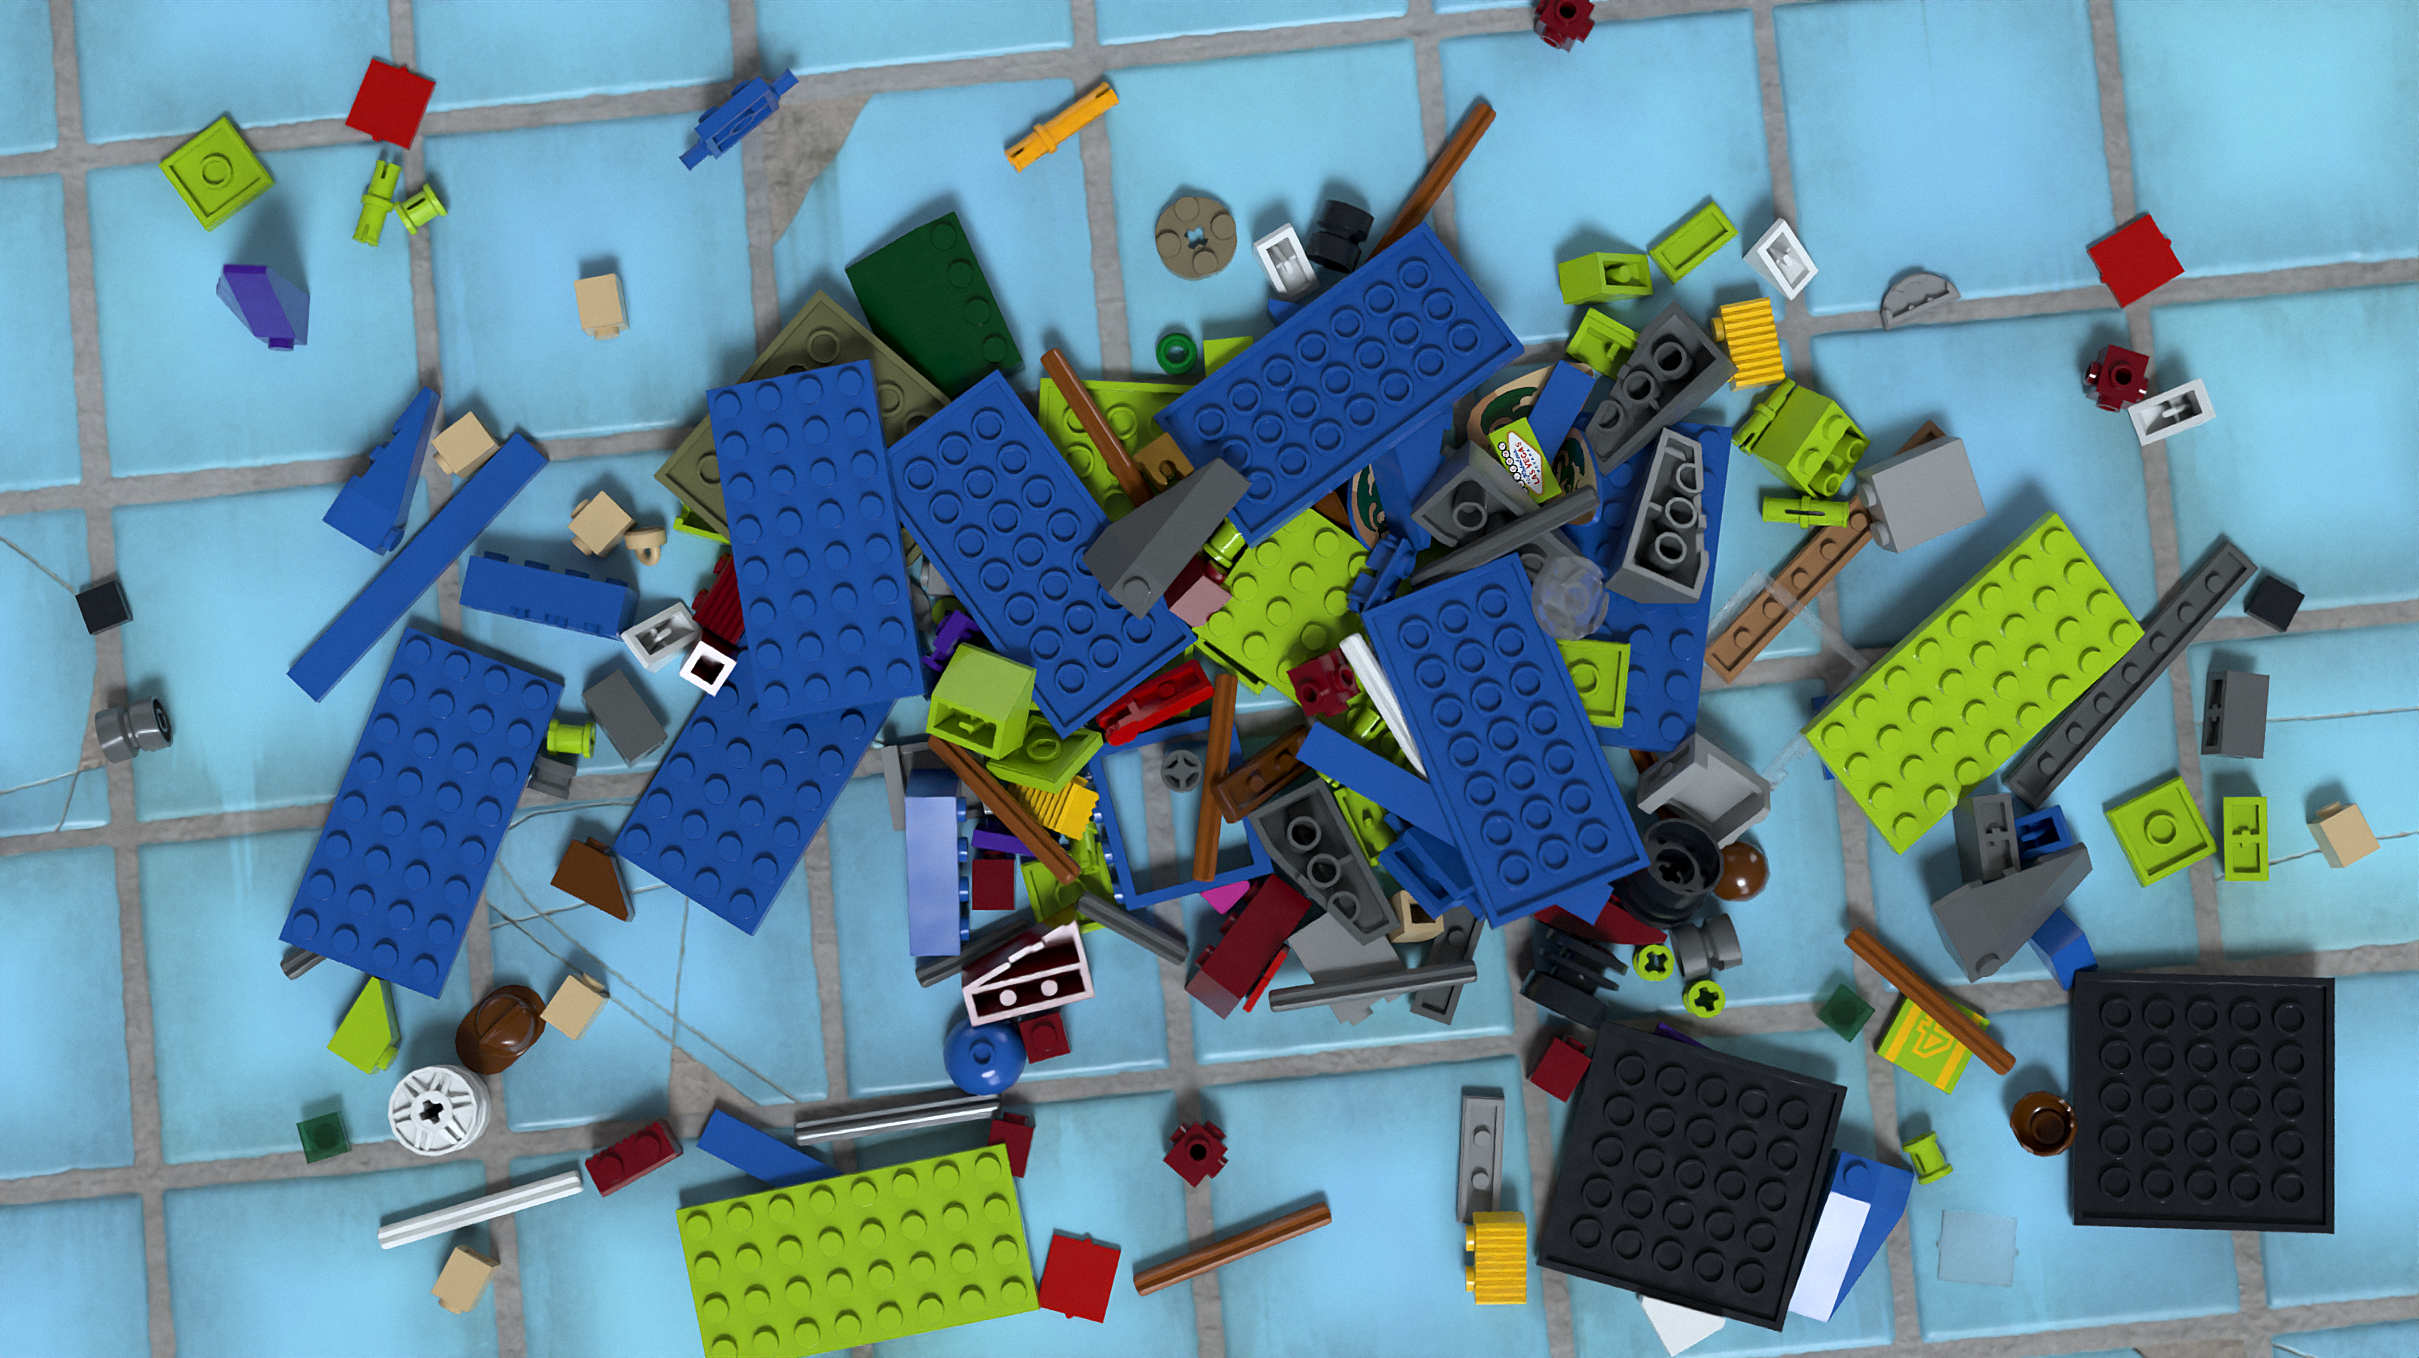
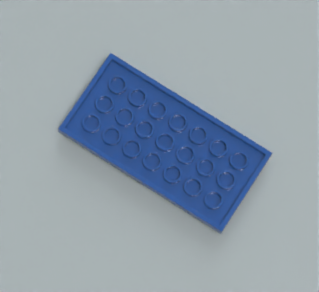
M1424 221L1154 415L1153 418L1164 433L1168 432L1195 471L1220 456L1252 482V485L1226 516L1252 550L1525 353V349Z
M869 359L706 390L760 722L770 723L928 694L873 361Z
M998 369L887 449L899 521L971 618L976 622L1000 656L1037 669L1031 699L1062 740L1198 640L1185 621L1168 610L1163 594L1142 620H1139L1105 591L1082 561V557L1112 523Z
M1580 411L1571 427L1585 432L1595 413ZM1677 422L1669 428V430L1701 443L1704 490L1701 492L1702 515H1706L1707 528L1704 530L1705 551L1709 553V567L1700 599L1697 603H1639L1603 587L1614 549L1657 438L1605 476L1606 479L1602 485V514L1597 523L1587 527L1566 523L1559 527L1591 562V568L1562 593L1543 585L1541 609L1563 613L1573 618L1574 625L1569 638L1631 644L1623 725L1619 729L1592 726L1600 746L1668 754L1669 752H1674L1679 744L1695 733L1733 427Z
M1517 552L1360 614L1361 622L1491 930L1651 865Z
M406 627L279 936V940L440 1000L565 687Z
M745 631L740 638L741 641L735 646L739 650L736 665L715 696L708 692L706 693L611 847V850L743 932L754 936L898 700L761 723ZM920 645L923 658L928 653V650Z

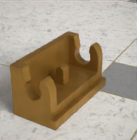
M1168 432L1133 455L1134 465L1138 471H1143L1154 487L1161 493L1167 490L1166 477H1171L1172 471L1176 473L1177 479L1180 481L1195 472L1191 463Z

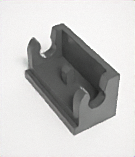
M620 669L581 694L582 704L629 769L664 745L663 741L668 738L667 733Z
M2230 670L2207 672L2201 755L2237 759H2263L2270 675Z
M2002 793L1957 799V805L1952 811L1962 883L1978 879L1981 881L2001 879V871L2011 867H2015L2020 872L2021 866L2011 794Z

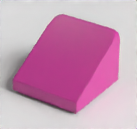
M1244 880L1203 891L1199 894L1220 914H1225L1251 888V884Z

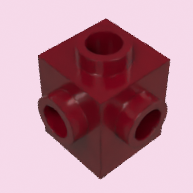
M1541 0L1534 12V15L1539 17L1534 32L1540 35L1541 40L1556 49L1562 48L1570 52L1577 40L1582 43L1585 42L1596 21L1590 17L1595 5L1590 3V0ZM1560 10L1570 15L1572 18L1562 17L1560 14Z
M2112 344L2099 350L2097 360H2092L2089 363L2083 383L2088 385L2085 398L2097 401L2096 407L2119 413L2121 409L2125 410L2136 404V401L2140 402L2146 393L2149 378L2144 377L2150 356Z
M1340 647L1309 658L1286 671L1294 687L1297 700L1302 705L1307 718L1324 712L1326 718L1339 714L1349 708L1347 704L1349 699L1361 693L1355 674L1349 667Z
M1195 1120L1191 1126L1183 1122L1168 1139L1173 1147L1163 1157V1161L1195 1188L1206 1175L1214 1179L1229 1161L1224 1156L1228 1147L1223 1143V1140L1227 1135L1210 1120H1207L1204 1125ZM1194 1144H1202L1206 1148V1153L1201 1157H1196L1192 1155L1190 1148Z

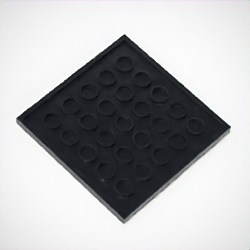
M2075 972L2073 985L2072 1109L2077 1118L2078 1129L2072 1144V1225L2335 1234V978Z
M1604 1020L1595 1039L1590 1058L1592 1061L1588 1066L1535 1264L1547 1269L1782 1333L1848 1087Z

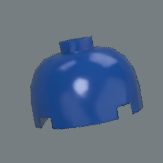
M968 1016L958 1022L946 1037L943 1058L945 1070L955 1085L969 1094L984 1097L1000 1094L1016 1083L1024 1071L1027 1053L1020 1030L1010 1020L1003 1019L972 1027Z

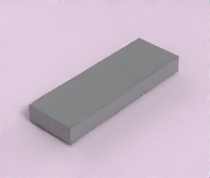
M1463 1095L1456 1218L1458 1223H1473V1212L1476 1211L1500 1212L1505 1097Z

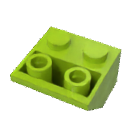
M1798 385L1751 453L1772 475L1802 496H1812V500L1830 501L1838 492L1853 467L1862 458L1871 442L1834 400Z
M966 642L959 644L932 693L925 732L996 760L1003 758L1023 746L1037 669Z

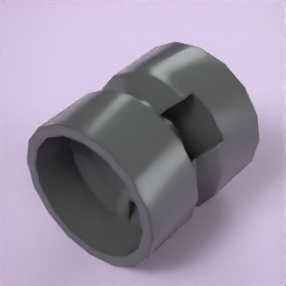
M156 695L144 697L130 703L128 710L118 705L98 711L95 714V728L98 740L105 756L111 763L115 764L137 757L140 748L145 752H154L170 747L173 744V734L168 714L162 701Z
M1727 913L1703 919L1702 927L1689 923L1678 928L1669 929L1674 957L1684 981L1708 975L1710 967L1723 971L1740 966L1743 963L1738 937Z

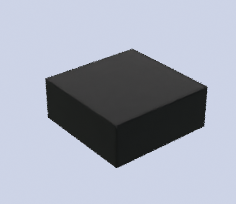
M2267 575L2263 577L2244 613L2280 633L2286 632L2305 595Z
M113 580L75 595L90 635L95 636L133 621L121 586L117 581Z

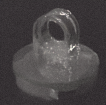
M1580 556L1554 558L1542 567L1533 581L1531 595L1533 614L1540 628L1550 637L1563 641H1577L1586 634L1596 632L1604 621L1609 604V592H1603L1602 582L1599 577H1604L1601 569L1591 560Z

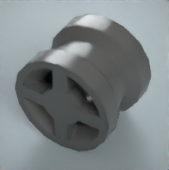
M1188 750L1171 752L1161 764L1162 780L1174 792L1186 793L1192 791L1199 785L1202 779L1203 768L1201 761L1194 753Z
M537 756L535 764L538 769L535 777L529 780L527 787L568 800L570 791L567 786L569 780L576 776L578 768Z

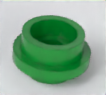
M1171 333L1163 337L1158 343L1156 359L1159 366L1167 373L1174 375L1184 374L1194 366L1197 360V348L1193 340L1187 335ZM1181 348L1185 353L1184 358L1180 361L1171 360L1168 355L1171 349Z

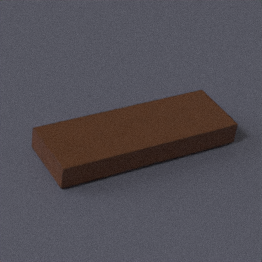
M1304 724L1295 725L1209 787L1227 824L1237 823L1312 768L1295 758L1309 734Z

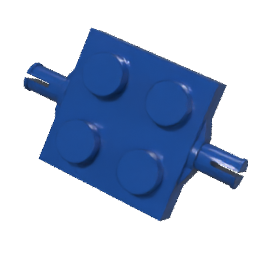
M787 68L785 72L770 84H766L760 76L753 81L747 79L741 82L731 92L732 98L720 108L717 105L713 106L701 115L698 120L700 124L694 128L699 136L697 143L678 158L689 171L708 155H713L715 159H718L780 108L778 105L780 97L796 83L798 84L799 81Z
M1390 811L1383 820L1399 835V838L1396 842L1383 849L1377 860L1433 920L1451 908L1464 905L1477 918L1479 923L1485 920L1486 916L1475 891L1454 900L1402 840L1406 830L1415 825H1411L1407 820Z

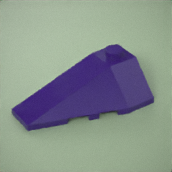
M223 264L221 275L216 285V295L256 338L268 344V349L275 351H293L294 345H307L309 295L268 266Z

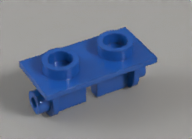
M1387 534L1384 540H1378L1377 545L1365 564L1368 568L1376 571L1377 574L1373 578L1362 572L1360 573L1347 595L1349 602L1346 607L1349 610L1360 615L1362 612L1395 600L1397 588L1403 579H1407L1410 576L1416 563L1415 556L1417 552L1407 539L1403 538L1401 541L1395 536Z

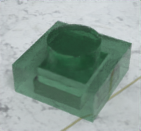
M1839 984L1816 1013L1815 1017L1847 1043H1851L1876 1010L1844 984Z
M341 1111L296 1123L307 1164L352 1151Z

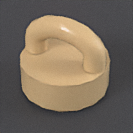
M663 526L626 531V534H624L626 549L635 550L636 557L642 564L653 566L659 562L661 558L660 545L667 543L666 530ZM645 548H650V556L647 555Z

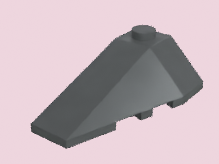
M1675 301L1667 306L1642 330L1636 341L1638 345L1627 364L1622 365L1616 376L1618 379L1607 399L1599 405L1584 432L1593 448L1599 471L1604 476L1608 475L1657 438L1663 427L1669 429L1709 399L1740 370Z
M1665 427L1660 430L1614 549L1603 585L1604 588L1639 603H1697L1699 601L1709 567V553L1705 551L1704 530L1707 528L1706 515H1702L1701 492L1704 490L1701 443Z
M1470 439L1440 466L1410 512V517L1438 541L1454 548L1456 544L1464 547L1540 507L1500 463ZM1559 527L1494 559L1497 560L1517 552L1528 579L1561 593L1591 568V562Z
M1219 456L1171 488L1110 524L1082 557V561L1111 597L1139 620H1142L1252 485V482Z
M1320 777L1247 815L1266 854L1362 946L1401 927L1323 778Z
M2080 842L2041 856L2034 862L2031 868L2020 872L2015 867L2001 871V879L1985 885L1980 879L1972 881L1930 905L1946 951L1971 984L1982 977L1993 975L2002 965L2006 964L2093 870L2085 844Z

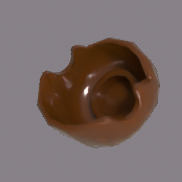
M1736 839L1732 844L1720 849L1724 858V873L1719 884L1713 890L1717 897L1732 902H1748L1765 890L1770 877L1768 858L1755 844Z
M2044 1090L2024 1095L2014 1104L2009 1119L2010 1128L2020 1146L2028 1153H2033L2035 1156L2040 1157L2061 1155L2074 1143L2078 1129L2077 1118L2071 1105L2062 1097Z

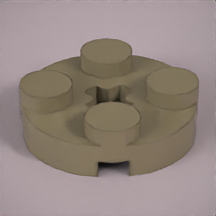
M1182 197L1163 212L1155 230L1157 253L1165 268L1181 279L1199 281L1202 278L1216 276L1229 266L1237 248L1235 221L1228 211L1214 200L1205 197ZM1197 228L1203 230V237L1208 240L1205 246L1198 244L1195 249L1189 248V239L1185 237V234L1188 231L1194 232Z

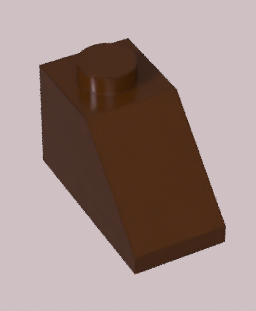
M587 836L585 842L573 839L550 885L624 922H632L635 912L618 859L607 854L610 846L590 836Z

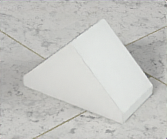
M1781 218L1770 227L1743 258L1747 264L1785 298L1791 301L1819 271L1786 221Z
M1289 222L1253 243L1252 255L1280 301L1295 303L1321 287Z
M2202 378L2127 408L2142 446L2199 426L2217 417Z
M679 602L622 633L621 637L642 666L655 674L691 647L702 629L692 619L691 614L682 602Z
M1639 1293L1637 1296L1638 1304L1665 1351L1671 1357L1724 1327L1726 1318L1723 1316Z

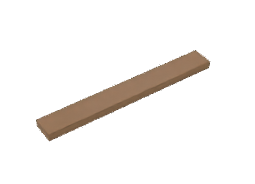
M1928 420L1894 456L1947 435L1931 420ZM1858 493L1849 501L1848 527L1824 526L1706 647L1704 662L1727 685L1753 661L1873 538L1870 531V524L1873 521L1869 509L1863 506Z

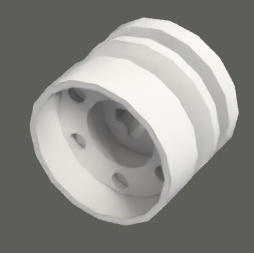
M440 1064L413 1071L397 1084L390 1097L388 1118L393 1134L404 1147L419 1155L439 1156L468 1147L482 1136L490 1121L492 1102L487 1086L475 1072L462 1065ZM441 1103L444 1110L439 1113V1117L431 1118L428 1111L433 1108V1104Z

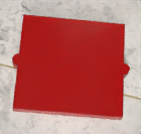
M371 59L345 125L372 136V139L377 143L383 140L410 151L435 90L436 83L409 73L406 67L398 69Z
M2150 214L2086 251L2102 276L2100 282L2108 286L2121 309L2185 272L2170 248L2171 240L2164 238Z
M1285 943L1282 944L1246 999L1243 1010L1250 1013L1287 957L1290 946Z
M1054 1234L1039 1291L1041 1308L1064 1313L1067 1319L1076 1316L1103 1323L1121 1250L1093 1244L1090 1238L1082 1241Z

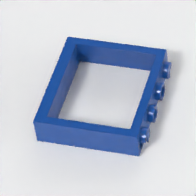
M1211 715L1137 734L1135 740L1129 743L1126 742L1119 747H1114L1108 742L1103 743V746L1081 768L1084 779L1088 780V783L1094 782L1096 793L1099 794V800L1095 802L1096 807L1092 811L1096 824L1103 822L1105 824L1108 839L1100 840L1107 865L1115 863L1119 879L1113 880L1111 883L1117 905L1125 903L1127 911L1274 873L1270 857L1266 854L1247 816L1242 818L1254 865L1216 874L1213 882L1194 880L1136 895L1101 758L1209 730ZM1234 720L1228 762L1229 773L1245 762Z

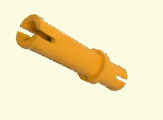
M1103 81L1097 88L1044 125L1036 124L1032 127L1033 132L1010 149L1003 151L1011 166L1014 165V170L1019 174L1046 153L1052 155L1058 151L1057 145L1114 105H1118L1119 100L1112 89L1108 90L1110 88L1109 85Z

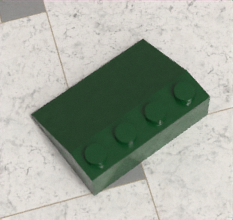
M955 211L915 228L845 269L873 334L952 402L997 369L1004 378L1025 370L1023 360Z

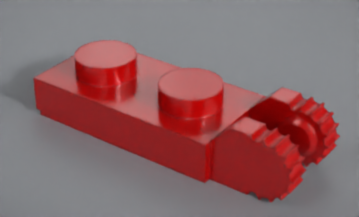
M1192 659L1128 691L1122 698L1095 716L1096 721L1101 729L1104 728L1107 731L1105 738L1108 743L1114 747H1119L1126 742L1129 743L1135 740L1139 731L1143 732L1213 697L1214 688L1198 660Z

